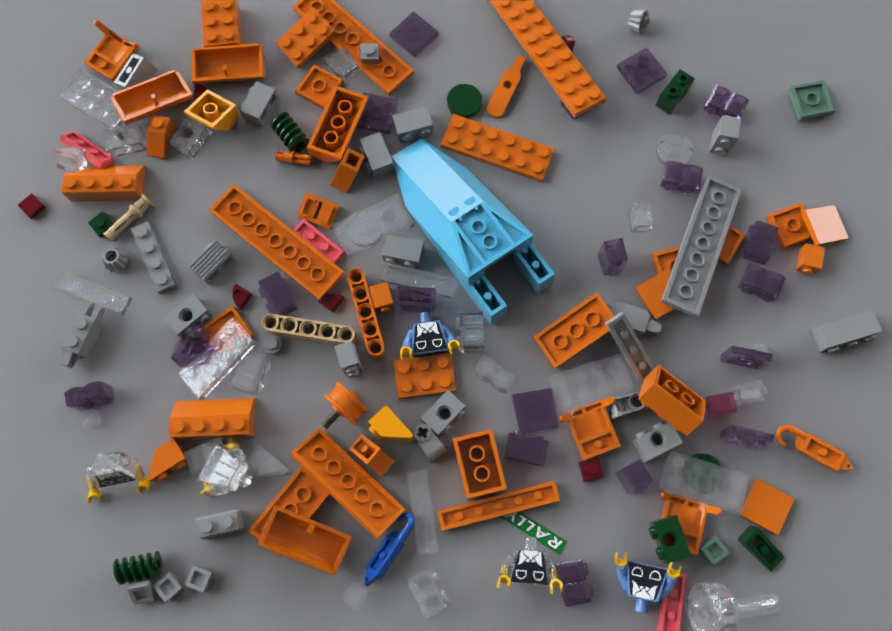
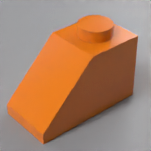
M152 115L147 129L148 156L166 159L177 129L170 118Z
M363 434L349 448L350 451L381 477L395 462Z

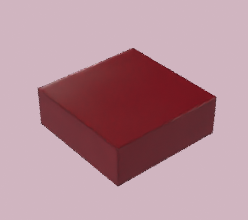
M32 193L18 204L22 211L31 219L46 208Z

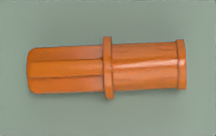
M277 150V153H275V160L278 162L291 163V165L312 164L311 155Z

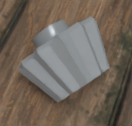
M646 8L633 10L629 17L628 27L642 34L650 22L648 10Z
M109 248L102 253V262L105 265V269H109L110 272H119L125 269V266L128 264L127 260L129 257L126 255V251H122L121 248Z

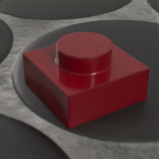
M598 457L578 462L583 482L604 477Z

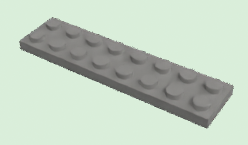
M710 175L706 176L661 298V303L694 318L699 316L742 191L741 189Z

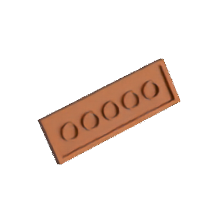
M453 114L440 144L441 148L539 182H543L555 148Z
M320 427L290 453V456L376 539L406 510Z

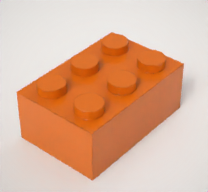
M237 0L201 1L203 47L242 45L241 11Z
M658 364L644 378L639 400L644 406L655 411L661 419L672 424L677 431L688 436L703 422L706 400Z
M492 429L452 438L467 500L507 490Z

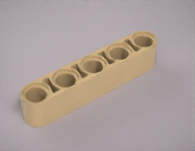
M267 314L262 319V326L270 335L330 345H340L349 341H353L355 344L357 341L354 330L345 325L276 314ZM276 321V325L273 328H268L270 322ZM295 324V328L292 331H287L289 325ZM307 328H314L311 334H305ZM326 331H333L330 337H324ZM346 333L352 334L349 340H343V336Z

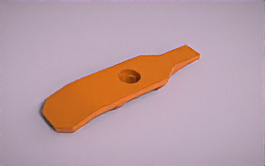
M518 55L513 66L504 72L487 106L489 115L497 118L503 116L521 80L520 70L526 60L525 57ZM510 85L511 88H505L504 86Z

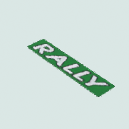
M520 511L500 516L558 554H561L567 543L566 540Z

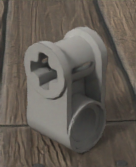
M635 392L624 396H616V402L609 405L612 413L611 420L640 412L645 406L641 403L640 407H634L631 403L633 398L639 400L640 393Z
M419 424L415 427L414 438L430 463L447 452L440 439L436 437L427 424ZM420 429L427 431L426 438L423 436L418 437Z

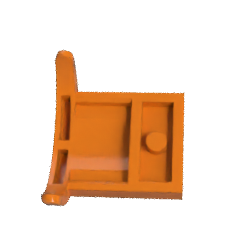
M95 20L94 25L105 36L84 64L114 82L132 53L136 54L140 46L137 42L131 43L100 21Z
M615 397L600 400L559 417L561 423H568L582 460L621 446L605 408L616 402Z
M661 492L660 499L665 501L662 518L671 515L678 516L690 553L698 556L707 513L721 515L722 509ZM670 534L664 536V543L667 546L671 545L673 542L672 536Z

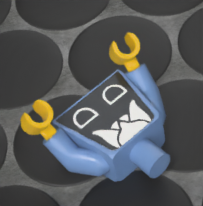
M431 312L420 313L421 323L413 324V329L408 331L403 341V346L400 349V359L403 360L405 355L409 356V360H412V356L420 357L449 352L453 354V349H459V352H461L459 341L456 340L454 334L446 325H441L439 320L432 321Z
M618 552L615 553L618 580L622 589L628 593V596L636 598L635 611L647 613L649 601L658 602V600L665 599L674 589L677 578L682 570L681 565L679 570H674L671 567L673 562H670L668 569L628 561V554L626 552L625 558L622 559L618 557Z

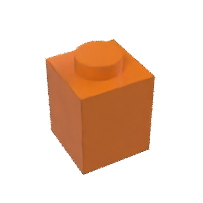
M806 243L799 249L796 271H800L805 275H815L822 269L825 248Z
M388 282L369 287L376 313L385 314L394 309Z

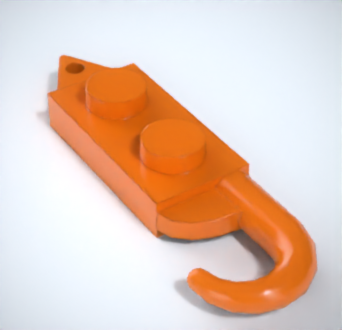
M789 424L782 425L776 431V440L781 446H786L782 440V434L789 432L796 436L795 447L798 452L834 472L854 469L846 458L845 452L810 433L807 434Z

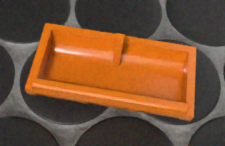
M258 43L200 47L192 50L193 84L265 79V54L263 46Z
M175 70L113 93L114 97H111L113 105L125 126L194 99L192 92L180 73L175 72Z
M275 505L259 538L258 545L335 576L352 536Z

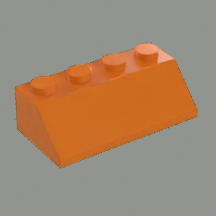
M338 86L334 87L307 146L309 155L312 158L326 163L342 160L369 97Z
M73 166L63 175L61 193L70 201L138 200L141 198V194L144 193L146 166H107L102 169L96 166Z
M255 398L176 401L169 417V438L201 440L254 437Z

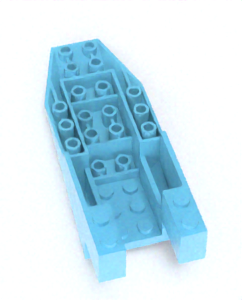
M422 138L391 157L407 210L437 249L439 256L490 325L506 316L507 305L485 277V269L511 252L514 254V265L537 294L553 284L555 273L532 245L533 234L467 168Z

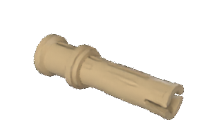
M142 193L141 198L134 204H130L129 210L103 234L113 241L136 218H142L143 213L155 205Z

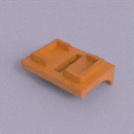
M306 192L297 216L331 230L335 217L342 207ZM320 202H322L323 204L321 206L317 219H315L314 217L316 215Z

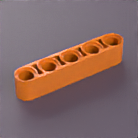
M353 268L348 272L347 279L369 356L373 360H380L385 356L386 350L367 281L361 269ZM356 276L361 277V280L358 282L352 281ZM359 294H366V297L364 299H357V296ZM364 311L371 312L369 317H362ZM370 328L376 329L374 335H367L366 333ZM380 346L381 351L375 354L371 352L372 348Z

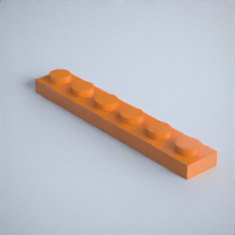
M555 481L438 510L437 513L441 530L445 531L558 502L560 497Z

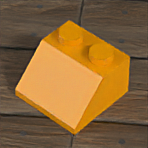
M208 89L184 111L185 115L213 130L228 131L239 120L236 104Z
M387 405L368 421L371 425L368 429L377 440L382 438L384 442L413 443L415 441L414 435Z

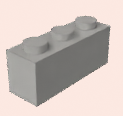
M870 310L820 325L811 332L819 351L828 350V353L840 350V346L846 345L847 348L857 345L859 340L864 339L865 342L877 338L876 335L882 332V329L874 311Z

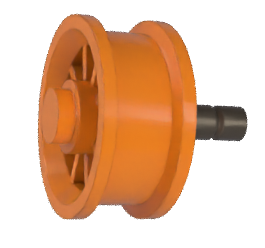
M339 382L335 383L336 387L328 395H323L334 409L321 424L326 430L340 415L355 426L357 424L356 420L362 413H368L369 411L358 400L360 397L352 389L348 391Z

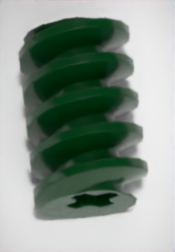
M282 112L273 120L271 127L290 152H300L308 145L309 138H305V133L302 132L301 128L297 127V123L293 122L294 120L292 117H289L288 112Z
M159 551L155 552L154 558L151 553H147L146 559H144L143 554H139L138 561H136L135 556H131L129 563L126 557L122 558L121 564L118 559H115L113 562L114 576L120 585L126 582H139L143 579L149 580L151 577L153 579L158 578L162 568Z

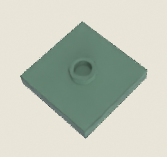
M825 80L794 85L788 88L798 121L833 115L835 113Z

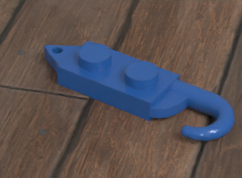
M403 513L397 519L398 522H401L404 518H407L408 522L401 532L395 530L387 534L365 567L367 571L363 585L368 587L376 580H381L388 571L415 525V519L411 513Z

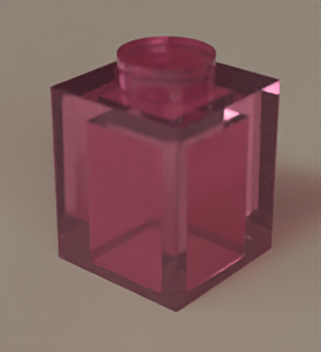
M732 392L711 395L705 398V414L708 415V419L731 415L737 412Z

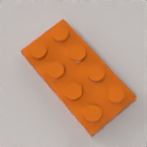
M596 292L533 337L554 368L557 369L610 331L605 322L614 317V315L598 292Z
M300 466L248 531L259 540L275 505L311 519L330 494Z

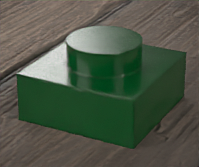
M103 211L88 222L100 238L113 225L112 221Z

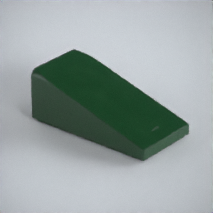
M749 526L738 538V541L770 572L784 558L781 552L757 527Z

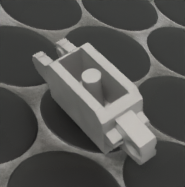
M615 301L611 306H608L614 316L620 312L624 313L637 337H642L643 334L654 337L662 330L660 323L649 319L650 314L645 309L620 301Z
M88 302L82 312L77 313L60 346L63 349L62 354L64 355L60 363L61 365L72 369L77 360H80L81 357L86 358L89 356L103 327L100 321L105 312V307L98 306L93 316L90 317L95 305L93 302Z

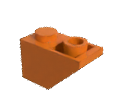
M347 148L330 185L347 193L360 168L364 155Z
M172 438L155 450L148 474L149 481L163 482L169 478L170 473L182 470L187 466L186 463L191 461L179 440Z

